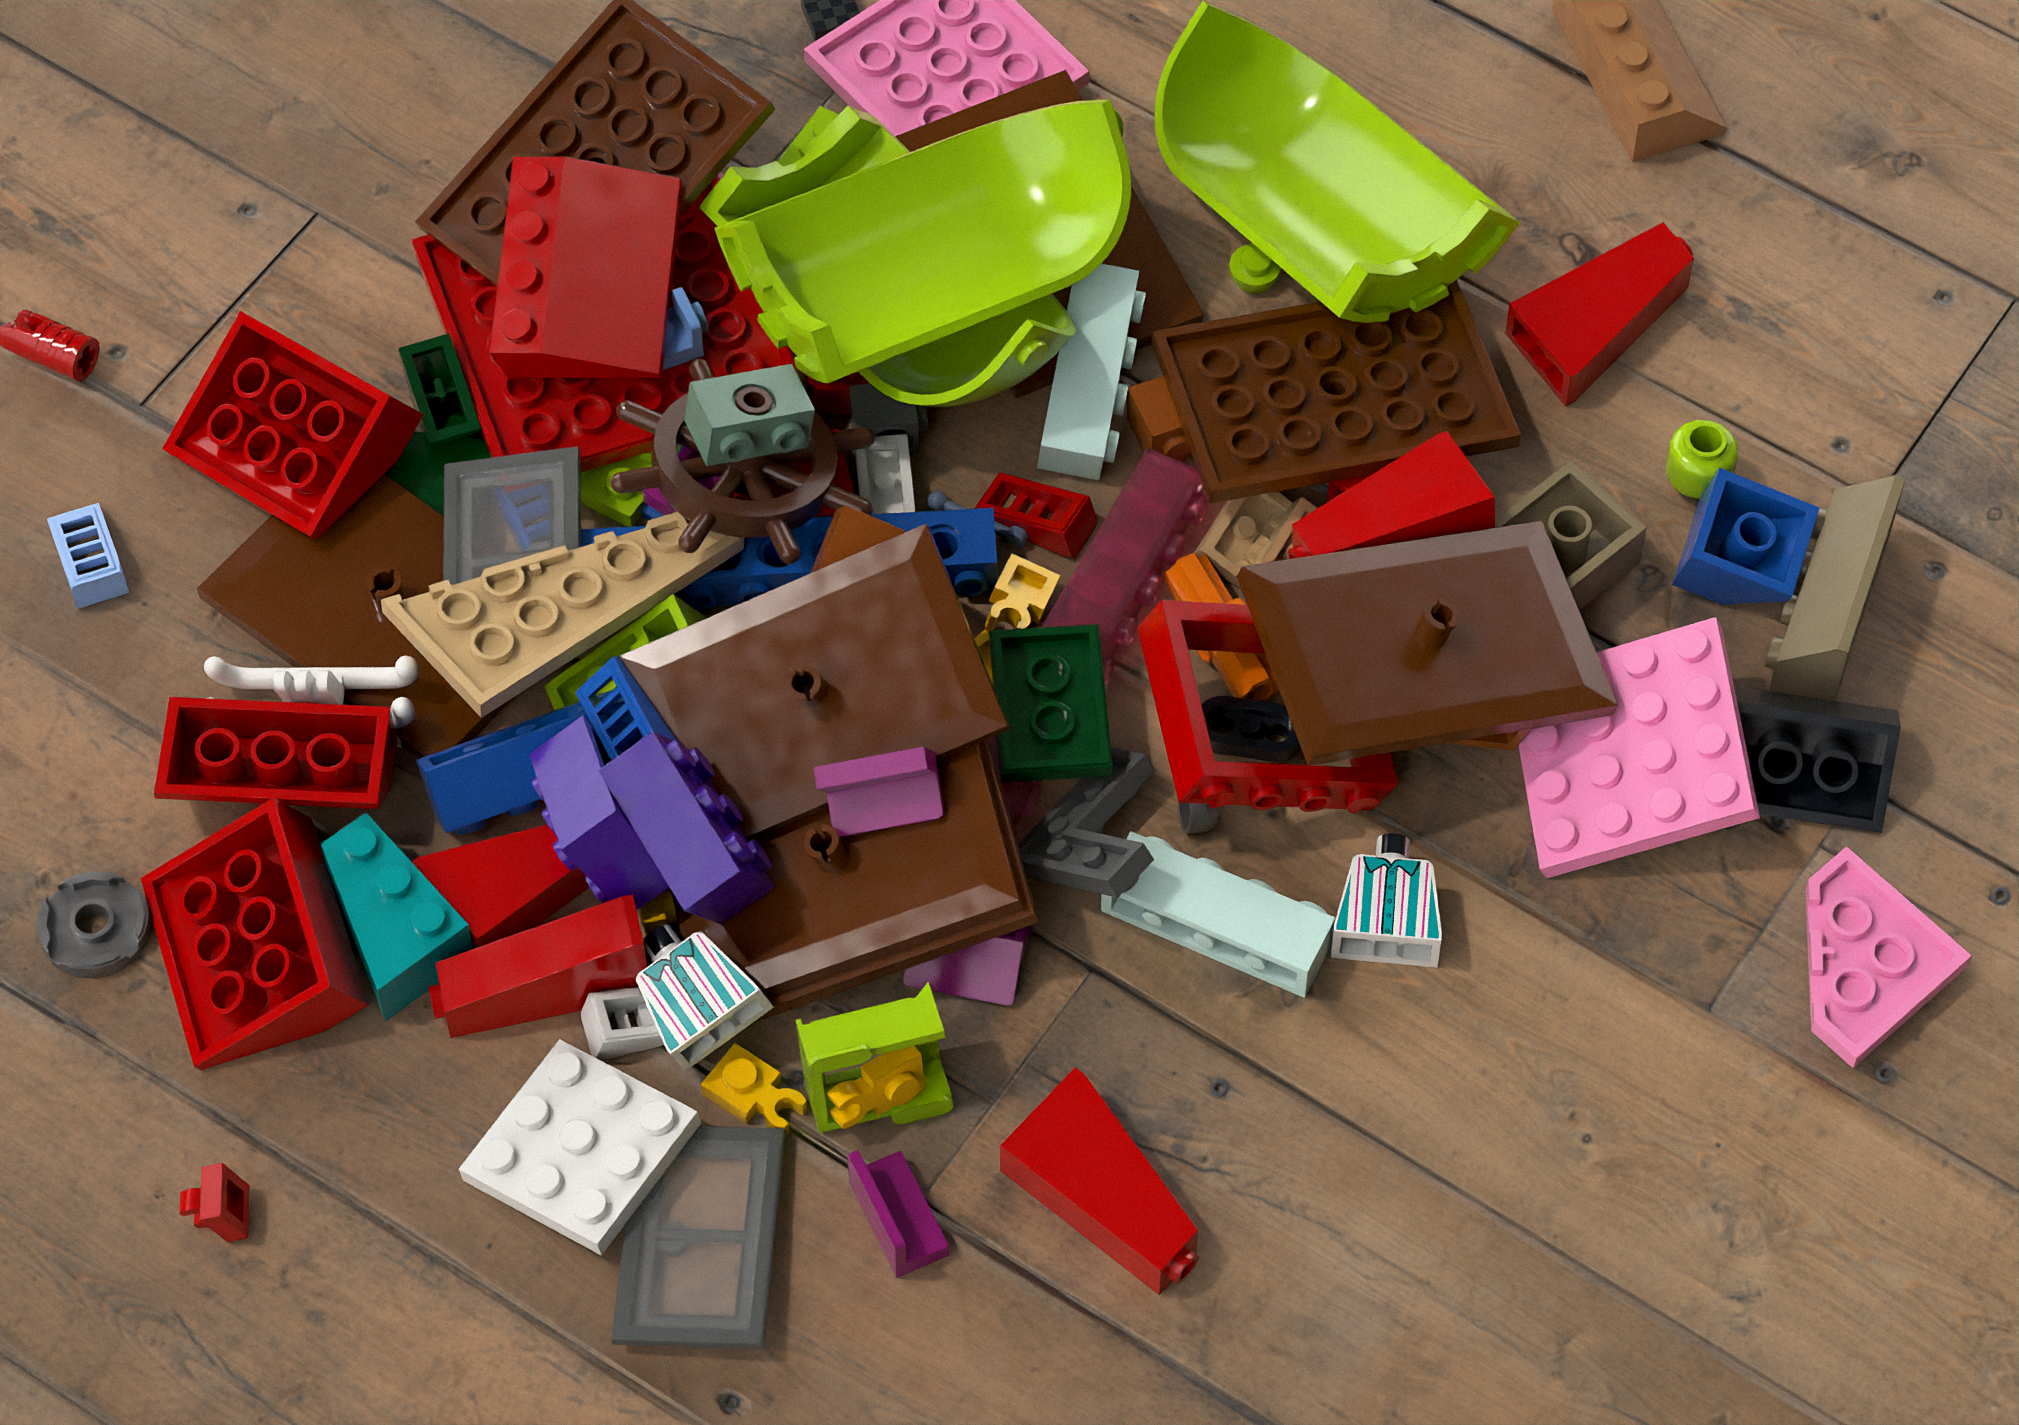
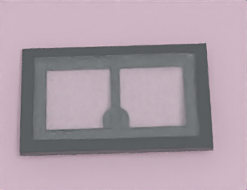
M578 446L444 465L443 581L449 580L450 584L454 585L481 577L484 569L564 545H566L568 551L581 547V451Z
M699 1126L625 1224L611 1336L612 1345L764 1349L786 1140L785 1129Z

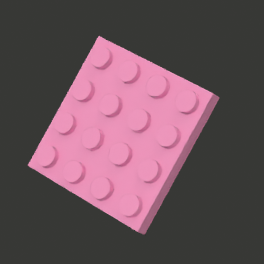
M879 0L804 48V61L849 106L874 115L894 136L1064 70L1067 71L1078 91L1089 84V70L1016 0Z
M1716 617L1596 652L1618 704L1613 715L1533 728L1518 745L1539 869L1546 879L1760 818L1723 628Z

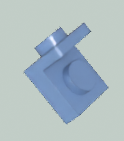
M682 287L671 291L673 307L669 308L662 370L704 356L702 334L708 332L707 320L698 302L690 304Z

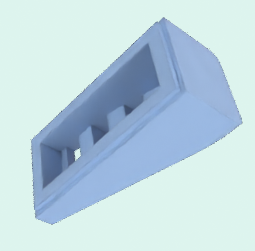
M99 503L47 518L77 609L129 593L126 579ZM94 522L93 526L67 534L63 533L64 530ZM95 535L99 537V539L68 548L67 545ZM101 549L104 551L103 553L73 562L72 559ZM108 563V567L79 576L77 574L79 571Z

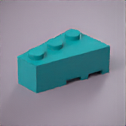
M365 812L324 841L321 847L334 892L355 941L384 1021H387L429 990L428 986L439 983L436 962L472 950L473 945L467 922Z

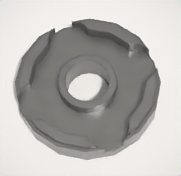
M89 871L69 877L57 885L58 890L51 895L49 900L46 896L40 905L36 930L43 953L56 969L73 977L98 979L119 973L137 960L148 943L151 920L144 896L137 888L135 889L132 885L126 883L123 877L114 873ZM102 915L108 919L107 925L97 933L88 934L79 930V925L88 916Z

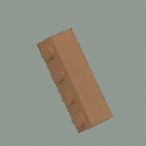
M1554 0L1552 11L1632 162L1726 134V125L1658 0Z

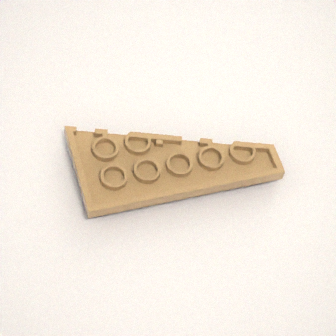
M678 512L648 520L645 528L616 536L614 531L594 536V543L568 551L566 545L486 568L483 570L481 577L451 585L449 580L429 585V592L402 600L400 594L381 599L382 613L482 718L646 613L670 595L677 593L744 550V538L710 531L696 552L685 553L679 548L678 540L690 521Z

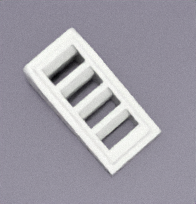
M639 987L588 994L581 1010V1020L593 1057L599 1060L611 1059L664 1046ZM634 1012L638 1027L631 1028L627 1013ZM608 1018L612 1019L614 1030L611 1029Z

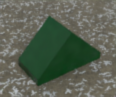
M450 334L398 348L413 408L424 414L419 425L430 447L482 432Z

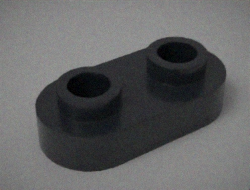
M1230 696L1212 697L1201 704L1213 753L1269 762H1285L1294 758L1301 751V746L1286 706L1283 704ZM1217 727H1226L1230 729L1231 732H1229L1228 734H1222L1215 732L1214 729ZM1272 735H1280L1284 737L1285 740L1281 742H1275L1269 740L1268 737Z

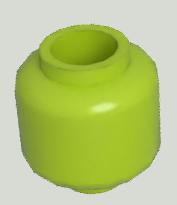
M1694 420L1684 423L1678 428L1670 440L1665 462L1666 476L1672 487L1685 496L1700 499L1719 468L1735 473L1738 460V444L1732 432L1722 424L1711 420Z

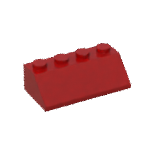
M169 697L154 788L155 799L263 804L274 797L287 805L379 809L391 789L397 747V736L391 708L381 706Z

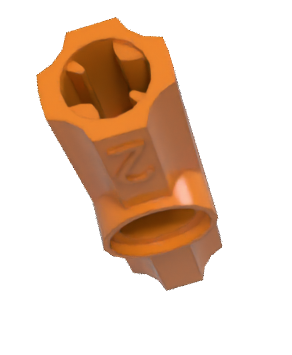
M1192 553L1178 559L1175 565L1165 572V583L1175 601L1246 605L1240 598L1232 599L1206 555L1199 556ZM1196 650L1205 663L1213 662L1233 697L1268 702L1279 691L1266 654Z

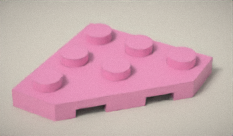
M1846 846L1808 879L1805 896L1811 1031L1848 1065L1854 1068L1969 966L1972 955Z

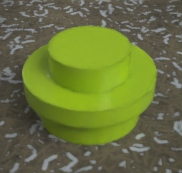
M1253 243L1243 245L1235 250L1229 262V272L1232 279L1240 289L1248 293L1267 291L1279 279L1281 274V267Z

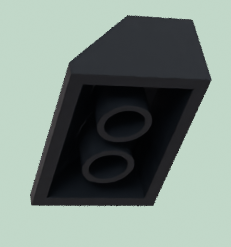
M1734 686L1759 814L1882 833L1901 728L1898 710Z

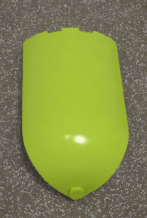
M1202 0L1166 61L1156 93L1154 121L1158 146L1171 172L1339 318L1366 323L1384 322L1389 320L1390 313L1409 307L1414 312H1418L1435 304L1449 295L1447 286L1457 280L1467 270L1472 271L1474 274L1478 273L1496 255L1520 223V221L1342 78L1291 44L1244 18Z
M1111 99L1069 102L1021 113L943 139L714 227L740 291L742 292L750 288L763 310V313L758 314L757 321L778 349L788 346L797 355L794 358L795 367L819 382L830 383L1067 288L1081 281L1098 268L1116 245L1123 231L1130 207L1131 172L1122 138L1124 133L1123 122L1117 110L1113 108Z
M847 106L820 135L799 148L802 158L784 167L777 161L757 168L730 166L699 208L717 226H720L910 153V151L874 115ZM1049 294L858 372L877 390L886 396L904 403L927 407H951L974 403L999 394L1032 375L1067 344L1076 333V327L1061 303L1053 294Z

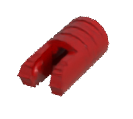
M23 309L18 313L14 324L10 322L4 323L0 327L1 347L33 363L67 376L72 380L79 382L85 380L97 363L100 346L96 338L85 335L83 332L74 330L38 313Z

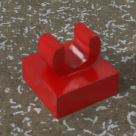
M224 1163L204 1166L201 1169V1188H190L180 1192L179 1214L181 1216L194 1214V1226L196 1228L209 1227L226 1242L248 1238L250 1185Z

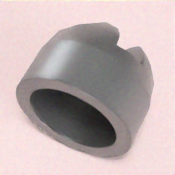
M1178 803L1179 821L1185 834H1193L1212 830L1222 817V809L1220 807L1210 808V804Z

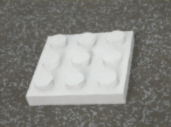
M559 1039L460 1166L459 1172L463 1181L602 1256L699 1127L701 1120L698 1111Z

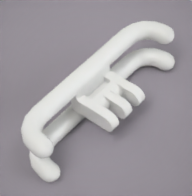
M407 655L401 656L396 661L395 667L247 668L233 666L216 656L208 658L204 664L207 676L219 684L237 689L275 690L283 702L343 705L345 689L402 688L411 685L419 676V667L416 660ZM405 697L396 698L392 702L391 712L395 729L407 726L415 717L414 705Z

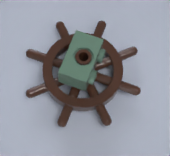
M699 358L692 361L689 367L694 381L690 382L688 393L672 403L663 414L630 400L622 401L617 406L616 413L619 419L651 432L655 436L651 466L616 473L611 479V487L620 494L658 487L665 500L679 514L690 521L678 540L679 548L685 553L696 552L708 533L712 531L739 538L770 537L781 561L785 564H794L799 560L801 551L791 531L814 518L824 505L835 510L843 505H847L865 514L872 515L873 506L869 500L838 488L833 484L837 468V453L870 447L875 441L873 430L868 427H859L831 433L827 424L815 412L805 391L808 383L807 375L799 369L795 370L792 364L715 377L710 364L705 359ZM678 444L700 453L702 457L680 461L676 447ZM809 459L813 471L811 475H807L783 464ZM715 476L719 478L711 490L696 481ZM767 481L792 492L775 498ZM735 493H748L751 500H740L732 497Z

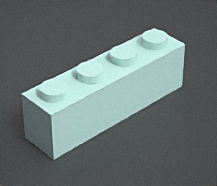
M1101 264L1090 275L1072 285L1067 312L1075 324L1076 333L1058 354L1037 469L1100 480L1103 461L1114 463L1120 432L1109 430L1112 414L1123 416L1128 385L1118 383L1121 368H1132L1137 338L1127 337L1130 322L1140 323L1146 292L1136 291L1138 270Z
M1130 831L1127 839L1144 843L1154 861L1139 875V880L1135 886L1122 893L1119 898L1101 894L1102 912L1303 998L1306 997L1332 946L1335 917L1328 915L1322 907L1309 901L1298 902L1276 893L1270 885L1256 879L1245 880L1231 874L1213 860L1207 858L1196 859L1174 850L1168 842L1154 836L1144 837Z

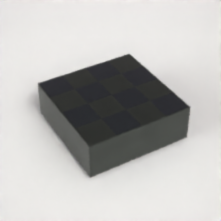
M801 0V7L814 41H817L860 13L855 0Z

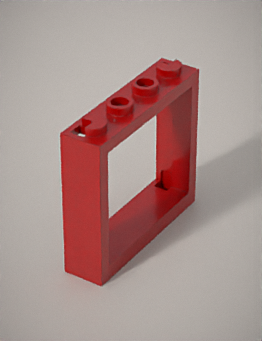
M1161 600L1137 628L1178 803L1210 804V808H1218L1225 805H1248L1255 810H1267L1274 807H1299L1304 812H1315L1322 809H1348L1350 813L1356 814L1359 810H1373L1376 806H1379L1380 802L1398 784L1390 752L1350 759L1351 767L1223 762L1214 760L1188 650L1266 654L1247 605Z

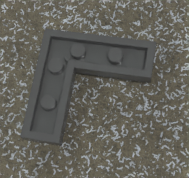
M1111 747L1113 776L1081 778L1018 844L1027 877L1119 898L1122 893L1135 886L1139 880V875L1154 861L1144 843L1100 833L1104 830L1106 822L1124 803L1137 796L1141 785L1156 771L1146 754Z

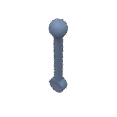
M939 490L933 491L927 500L929 507L934 511L968 509L948 500L947 495ZM994 521L995 533L1006 537V540L1014 547H1024L1029 539V535L1024 529L1018 526L1009 528Z

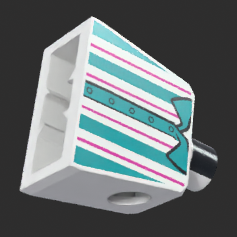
M1396 833L1383 834L1377 838L1376 856L1364 854L1353 856L1334 923L1331 958L1426 967L1438 966L1442 930L1433 864L1428 860L1409 859L1410 840L1406 836Z
M662 925L652 930L643 939L644 948L653 960V963L638 973L636 982L665 1048L685 1071L774 1008L758 986L703 932H695L681 942L670 925Z

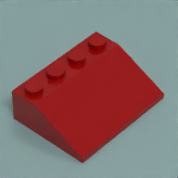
M564 156L513 157L490 345L491 356L507 378L662 377L682 193V181L680 178Z
M240 311L162 449L316 540L398 461L424 414Z
M273 797L140 878L195 1068L203 1070L325 1032L369 1006L311 817Z

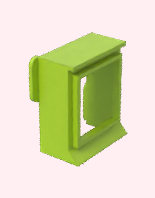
M929 982L916 998L909 997L811 1021L810 1024L806 1025L802 1024L801 1019L795 1020L805 1089L818 1133L841 1128L830 1115V1110L835 1105L829 1099L827 1092L838 1083L855 1081L862 1077L860 1067L825 1075V1072L862 1064L870 1060L872 1056L915 1046L922 1056L925 1089L917 1093L908 1103L894 1106L879 1116L872 1109L868 1110L866 1115L856 1124L891 1116L895 1124H906L943 1115L952 1110L954 1106L952 1095L940 1060L938 1040L945 1038V1032Z

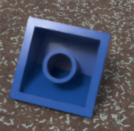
M1719 468L1699 499L1672 585L1722 605L1789 601L1796 586L1820 507Z

